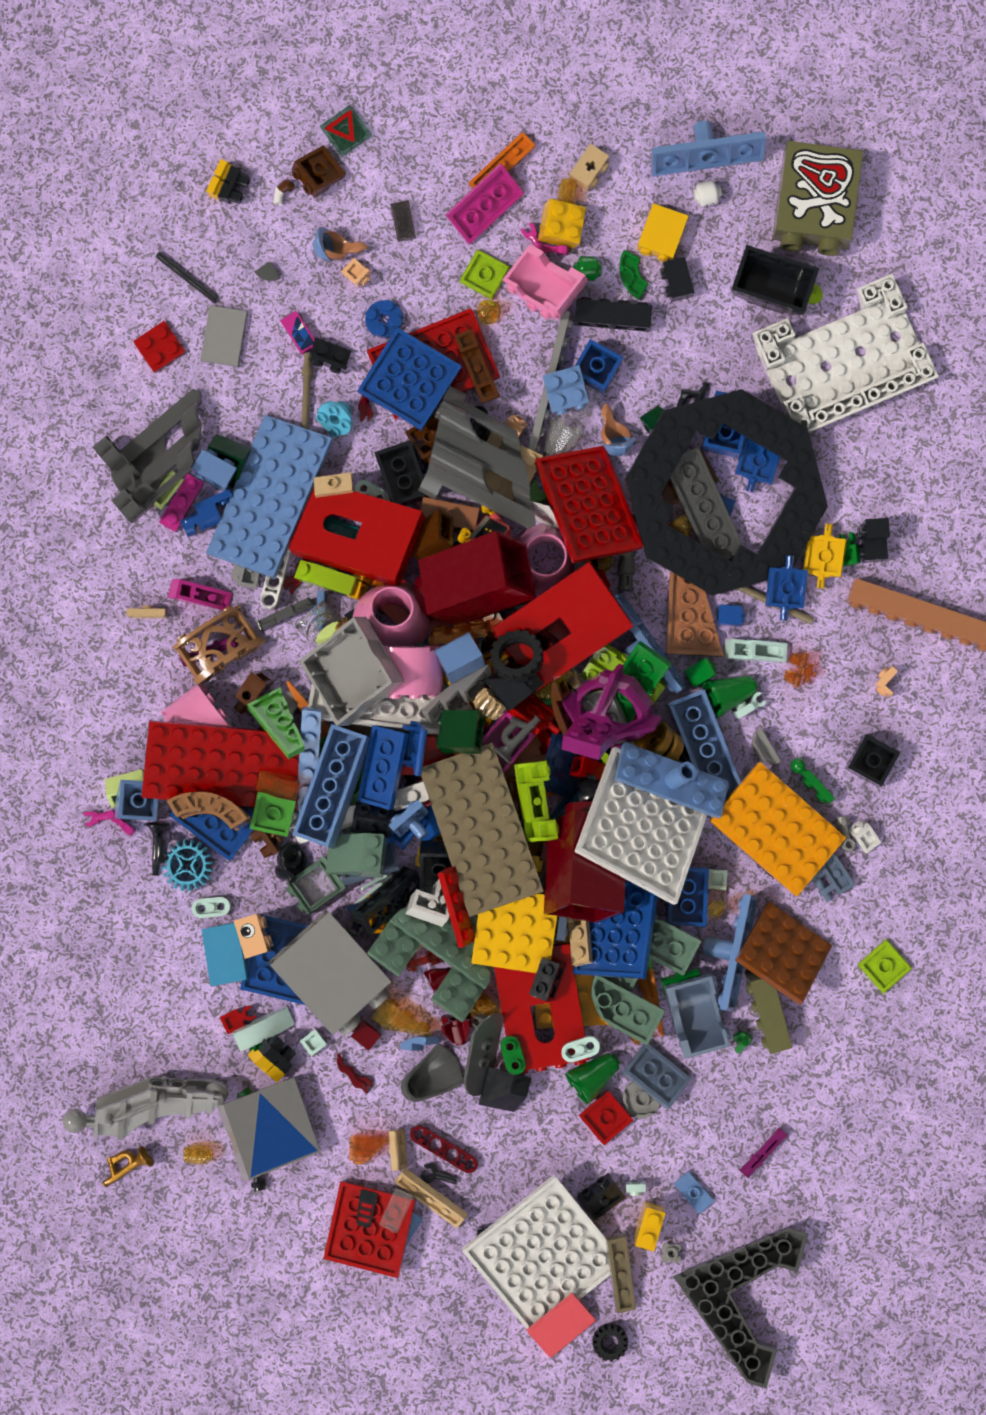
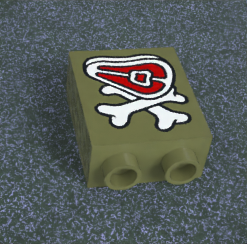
M787 141L782 158L772 240L780 241V248L788 251H800L803 249V244L818 246L817 252L826 256H838L841 249L847 250L853 234L863 150Z

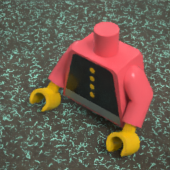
M482 505V512L489 513L490 516L486 515L472 533L467 528H463L458 535V541L465 543L494 531L511 537V528L499 513Z

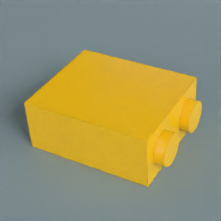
M653 203L637 245L639 253L650 257V255L656 256L661 262L673 260L685 229L688 215Z
M646 1201L643 1202L633 1236L635 1246L655 1251L666 1214L662 1206Z

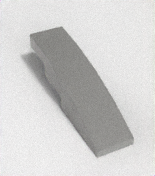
M485 664L484 667L452 683L438 694L422 710L427 722L433 725L442 716V710H456L463 701L470 704L479 691L487 685L485 680L493 674L490 666Z

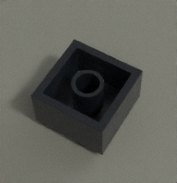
M865 734L860 739L844 769L876 787H882L900 752Z

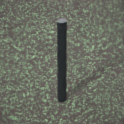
M159 251L156 258L210 301L215 303L219 297Z

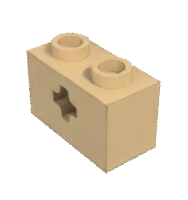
M590 143L570 172L569 180L587 192L591 187L594 189L599 181L597 177L601 172L605 173L610 165L608 163L609 155ZM591 166L594 167V170H593V169H591L590 171L587 170V168H591Z

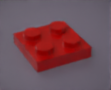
M165 321L133 341L154 373L186 353Z
M609 1090L605 1091L578 1115L603 1145H606L633 1121L632 1117Z

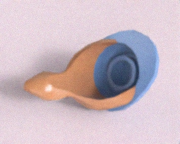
M325 227L317 229L316 237L312 244L316 256L330 262L342 259L347 253H359L362 250L368 249L364 242L356 241L350 243L339 233L329 231Z
M604 403L601 415L605 424L601 431V443L610 455L623 456L636 443L635 437L632 436V433L626 426L615 421L613 410L607 403Z

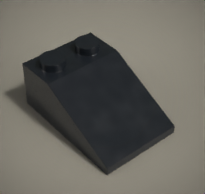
M421 841L419 853L420 891L431 894L433 885L439 879L437 873L452 867L444 841Z

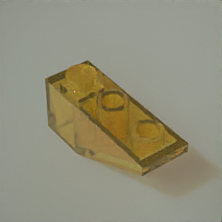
M393 998L386 999L371 1017L387 1030L429 1037L432 1034L430 1031L431 1026L424 1021L420 1023L414 1019L415 1015L408 1009L405 1011L401 1010L398 1007L400 1004Z

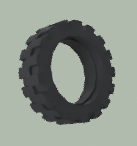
M518 629L514 630V632L507 631L503 636L500 635L497 642L494 641L493 649L490 651L491 662L498 676L505 678V681L508 682L514 681V683H520L523 680L525 682L530 677H535L537 675L536 672L541 670V664L544 662L541 643L537 640L536 636L530 635L528 631L524 630L522 632ZM525 644L532 649L533 658L525 667L511 669L506 667L501 661V655L504 650L510 645Z

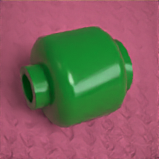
M580 256L578 261L574 262L573 268L586 275L588 281H595L597 277L601 276L602 265L601 261H598L595 256Z

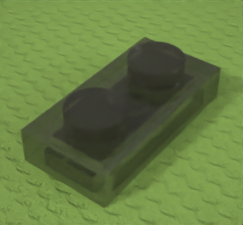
M409 200L390 204L397 241L402 242L416 239Z

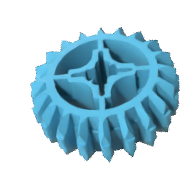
M184 839L182 846L180 841H177V848L173 845L169 847L173 851L172 853L165 852L169 859H165L167 866H162V870L168 869V872L164 873L163 876H171L167 882L170 884L175 881L174 888L181 884V891L185 890L186 885L188 891H192V885L196 889H200L199 882L202 885H206L204 877L211 879L207 871H214V869L208 868V865L214 864V861H208L207 859L211 858L212 854L205 855L208 848L204 847L201 850V842L195 846V840H191L190 845H188V840ZM185 849H192L197 853L190 858H186L180 852ZM176 856L180 866L176 870L177 872L174 873L173 860ZM200 858L203 861L201 874L196 869V863ZM183 860L187 862L192 861L190 864L192 870H183L185 867ZM188 872L196 879L186 882L179 879V877Z

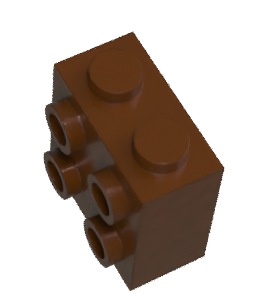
M437 509L424 520L413 549L414 558L420 560L453 546L452 516Z

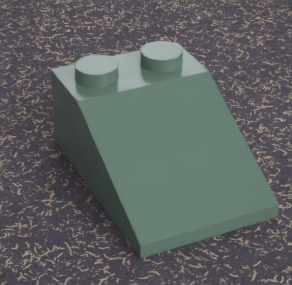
M372 833L339 835L335 848L328 847L325 873L383 878L387 848L385 835Z

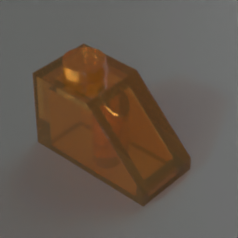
M260 770L256 790L276 798L296 801L300 781L297 777Z
M351 1135L349 1161H353V1164H365V1161H369L389 1142V1136Z

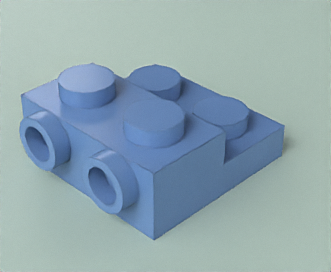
M580 365L543 375L552 413L556 412L557 415L568 413V408L575 407V410L585 408L586 403L590 402Z

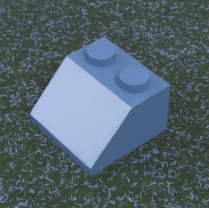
M202 449L192 467L191 474L221 491L227 490L236 472L235 464L226 458L224 461L217 457L218 454L210 449H207V451Z
M120 780L115 802L114 819L157 821L158 799L141 798L143 781Z

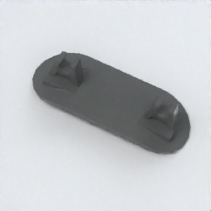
M499 1012L489 1016L482 1014L474 1016V1019L478 1021L473 1023L475 1030L471 1036L467 1062L464 1067L465 1072L463 1073L465 1090L472 1096L481 1095L488 1066H495L504 1017Z

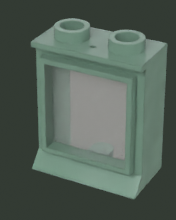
M323 856L296 875L297 879L293 884L286 882L288 885L286 890L292 898L294 896L299 901L297 906L302 913L311 914L347 888L338 875L325 873L326 856Z

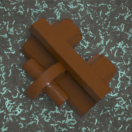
M253 830L250 834L251 839L255 843L263 839L266 843L260 849L264 858L279 854L281 849L279 843L283 841L281 835Z

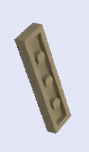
M625 1234L607 1237L605 1239L615 1311L618 1314L636 1310L627 1238Z

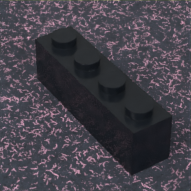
M581 297L576 301L574 325L650 332L652 305H648L646 302L630 304L626 300L611 302L610 299L603 298L596 301L590 297Z

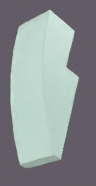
M728 639L725 640L724 659L785 663L787 661V643Z
M288 1006L234 1030L233 1036L241 1052L261 1043L264 1038L267 1040L295 1025Z

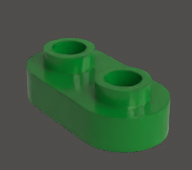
M508 1035L502 1039L500 1048L508 1072L518 1075L524 1071L526 1061L519 1039L513 1035ZM507 1043H512L514 1048L508 1049L506 1047ZM513 1062H518V1063H519V1067H518V1068H514V1067L512 1066V1063H513Z

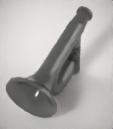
M535 715L527 723L513 716L510 724L503 730L501 735L505 746L494 747L493 749L507 763L511 764V754L514 748L541 720ZM517 727L522 729L513 739L509 738V735Z

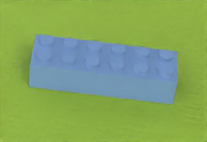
M705 689L669 702L666 706L677 734L683 738V750L688 762L692 763L700 771L729 781L725 797L726 801L741 781Z
M331 724L292 835L332 849L335 848L366 760L370 737Z

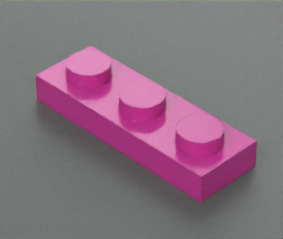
M187 473L159 523L177 532L181 525L180 520L186 517L204 486V482Z

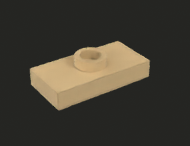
M352 473L314 477L316 498L354 493Z
M142 605V609L127 608V616L129 618H167L168 611L166 609H153L151 605Z
M404 1128L389 1131V1153L392 1171L408 1168Z

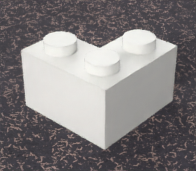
M439 879L433 885L431 894L415 890L409 900L406 911L407 915L441 927L448 921L449 912Z

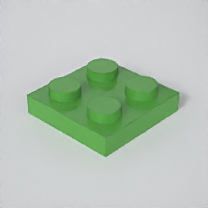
M258 790L250 829L288 837L296 798Z

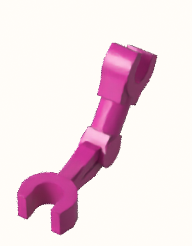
M529 223L532 228L529 233H526L523 228L521 229V233L544 253L568 255L569 248L567 246L543 245L538 241V233L534 224Z
M109 810L103 813L87 811L83 813L84 816L92 817L91 822L85 823V826L92 827L102 820L111 819L127 835L131 836L136 831L122 819H114L115 811Z

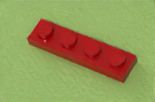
M455 866L437 874L457 944L460 948L474 942L475 935L464 903L463 893L458 885L459 877Z

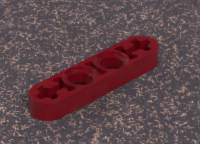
M416 1125L411 1129L410 1137L418 1145L465 1173H473L477 1169L478 1161L470 1153L422 1125ZM419 1129H422V1134L426 1137L428 1133L432 1135L428 1139L427 1145L423 1144L425 1139L422 1137L415 1138L416 1134L413 1133L415 1130L419 1131ZM437 1138L441 1141L439 1149L431 1148L430 1141ZM449 1149L457 1150L458 1156L456 1159H449L447 1157ZM461 1153L465 1155L463 1157L464 1160H473V1168L469 1167V1169H466V1164L462 1161L460 1165L456 1163L460 1159Z

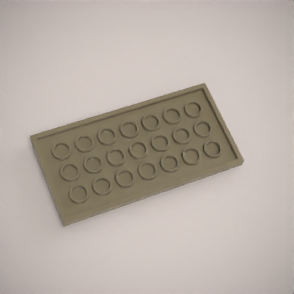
M493 743L481 746L480 754H458L424 766L421 775L451 865L456 868V873L459 877L458 885L463 893L469 917L544 892L497 752L493 749Z

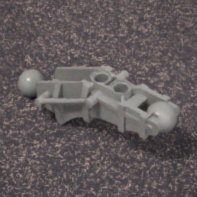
M148 1076L147 1079L123 1086L121 1089L97 1097L95 1116H86V1113L81 1109H70L63 1116V1126L71 1133H80L85 1127H93L94 1138H98V1135L118 1136L117 1140H123L138 1126L148 1121V1124H154L155 1118L168 1115H185V1117L191 1118L192 1114L203 1111L212 1113L213 1108H217L218 1105L223 1104L227 1100L228 1089L222 1082L209 1078L193 1079L187 1077V1080L184 1081L177 1078H167L166 1076H161L160 1078L158 1076Z

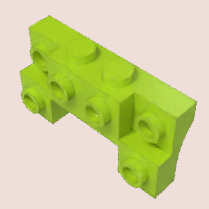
M607 644L594 653L580 676L586 681L605 669L613 671L618 664L623 665L629 655L626 653L622 654ZM662 679L649 696L653 701V705L666 687V682Z
M547 760L515 764L521 815L527 842L558 839L559 826L556 823V819H549V808L544 781L549 780L550 767L547 764Z

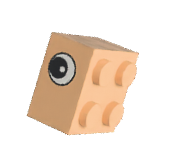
M254 914L234 921L245 959L272 951L273 941L271 935H267L265 930L268 927L265 916L262 917L261 914Z

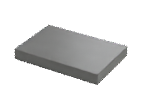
M209 306L200 358L201 362L238 367L247 311Z

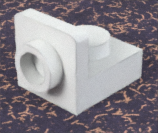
M864 820L854 823L852 828L849 829V834L854 837L862 851L866 854L881 843L872 827Z

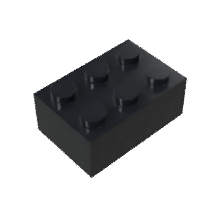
M411 440L374 452L391 502L406 506L423 500V497L430 498L418 491L424 478Z

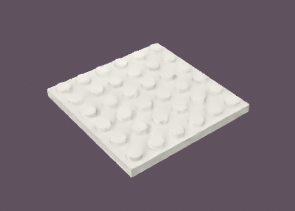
M614 747L611 749L574 852L673 905L677 904L707 815L614 780L621 751L619 748Z
M555 1174L462 1248L463 1253L526 1329L570 1293L573 1292L580 1300L610 1276L606 1237Z

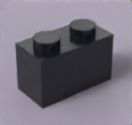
M685 257L663 262L662 268L659 271L661 279L666 281L667 286L664 287L666 298L670 297L671 302L693 297L694 289Z

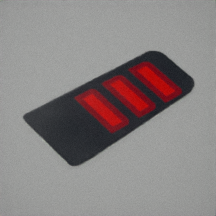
M361 1190L356 1220L357 1225L366 1228L371 1226L378 1197L377 1193Z

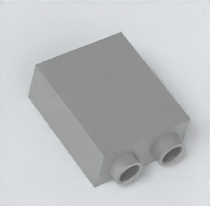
M326 910L267 962L332 1035L338 1030L344 1036L349 1034L361 1022L357 1013L363 1007L369 1004L372 1009H375L390 996L389 991L385 988L391 983L389 978L330 912Z

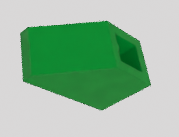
M704 658L686 669L683 673L693 689L716 675V667L712 660L708 661L707 658Z

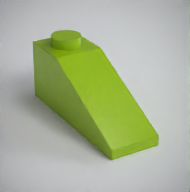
M300 560L294 578L306 584L352 596L358 579L354 576Z

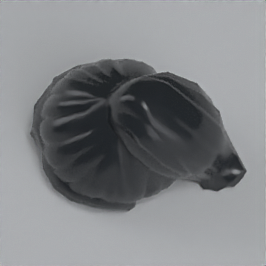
M289 842L282 846L277 856V866L274 869L276 877L281 881H288L289 884H293L296 881L295 875L306 869L307 857L297 842Z

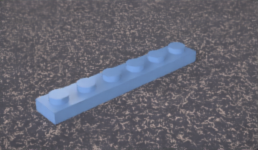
M303 707L301 738L305 745V751L299 753L298 804L296 811L298 815L301 812L320 757L323 709Z

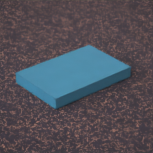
M230 923L202 929L210 987L249 980L246 959L235 924Z

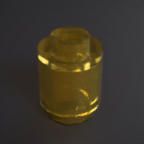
M569 178L561 179V183L558 186L557 200L576 204V181Z
M189 1145V1147H184V1162L189 1164H209V1161L213 1159V1149H210L209 1145Z

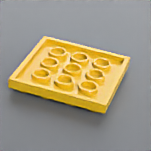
M538 893L478 914L471 963L537 973L542 958L551 960L557 916L544 914L545 894Z

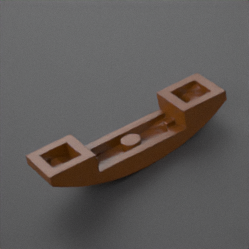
M472 329L455 335L454 338L481 403L484 404L499 398L500 395L488 371Z
M560 676L552 682L551 702L555 719L564 735L573 722L563 707V700L571 693L564 676Z

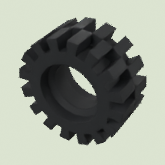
M606 1323L604 1326L598 1327V1330L594 1332L592 1339L593 1348L599 1358H603L604 1361L610 1360V1362H613V1360H619L621 1356L625 1355V1351L628 1349V1339L625 1331L619 1325ZM614 1335L617 1338L618 1344L614 1349L609 1350L603 1346L602 1342L605 1336Z

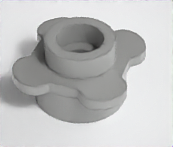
M664 1243L662 1245V1261L665 1263L668 1261L679 1263L681 1260L679 1256L680 1244Z

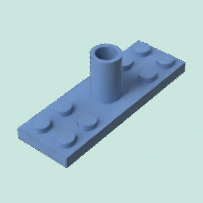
M699 121L693 126L696 142L677 143L675 145L652 148L651 172L652 177L764 161L765 132H753L751 134L715 139L711 122Z
M622 593L614 595L633 623V627L630 630L637 639L622 650L621 653L630 655L637 643L642 641L670 661ZM672 663L664 674V678L667 681L666 686L668 689L677 694L687 688L688 684Z
M627 742L622 744L614 780L717 819L722 817L729 782L696 769L690 762L679 763Z
M744 894L743 898L741 897L739 900L738 909H740L739 917H736L734 928H736L734 942L707 936L704 941L703 955L729 960L727 974H724L722 979L723 993H720L718 998V1005H720L719 1009L735 1011L744 966L736 962L735 959L753 927L758 897Z

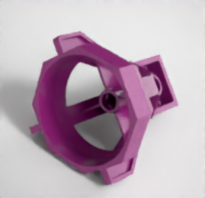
M618 664L613 671L605 669L583 682L577 689V692H570L571 694L563 700V707L573 724L563 735L562 750L600 760L608 748L617 747L621 749L623 743L631 744L644 737L646 733L653 732L660 724L661 717L652 714L653 701L635 677L623 674L624 665ZM604 688L593 710L586 712L583 701L584 695L593 689ZM617 692L623 694L632 703L637 713L636 720L626 724L613 721V717L608 713V710Z

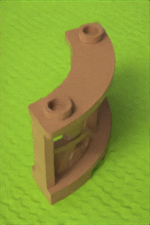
M240 605L226 607L222 611L223 613L205 622L188 635L183 634L177 638L176 641L178 643L173 646V649L177 650L195 677L193 680L196 685L209 681L227 667L226 664L231 663L234 659L237 661L255 652L265 643L263 637H258L241 612ZM231 617H234V619L240 626V628L237 631L234 630V628L236 627V622H234L233 624L228 623V619H230ZM211 632L231 635L227 641L228 654L224 655L218 650L206 651L207 641ZM203 633L201 640L197 637ZM235 638H237L235 643L239 644L237 648L231 646V642ZM190 643H194L195 648L190 649V651L194 653L199 651V655L191 657L185 647ZM216 655L217 660L215 662H212L210 660L211 656L207 659L206 656ZM200 660L202 672L196 665L195 661Z
M188 792L167 800L177 818L181 816L182 819H186L197 814H211L221 818L231 830L235 829L236 831L251 823L250 816L241 807L213 793Z

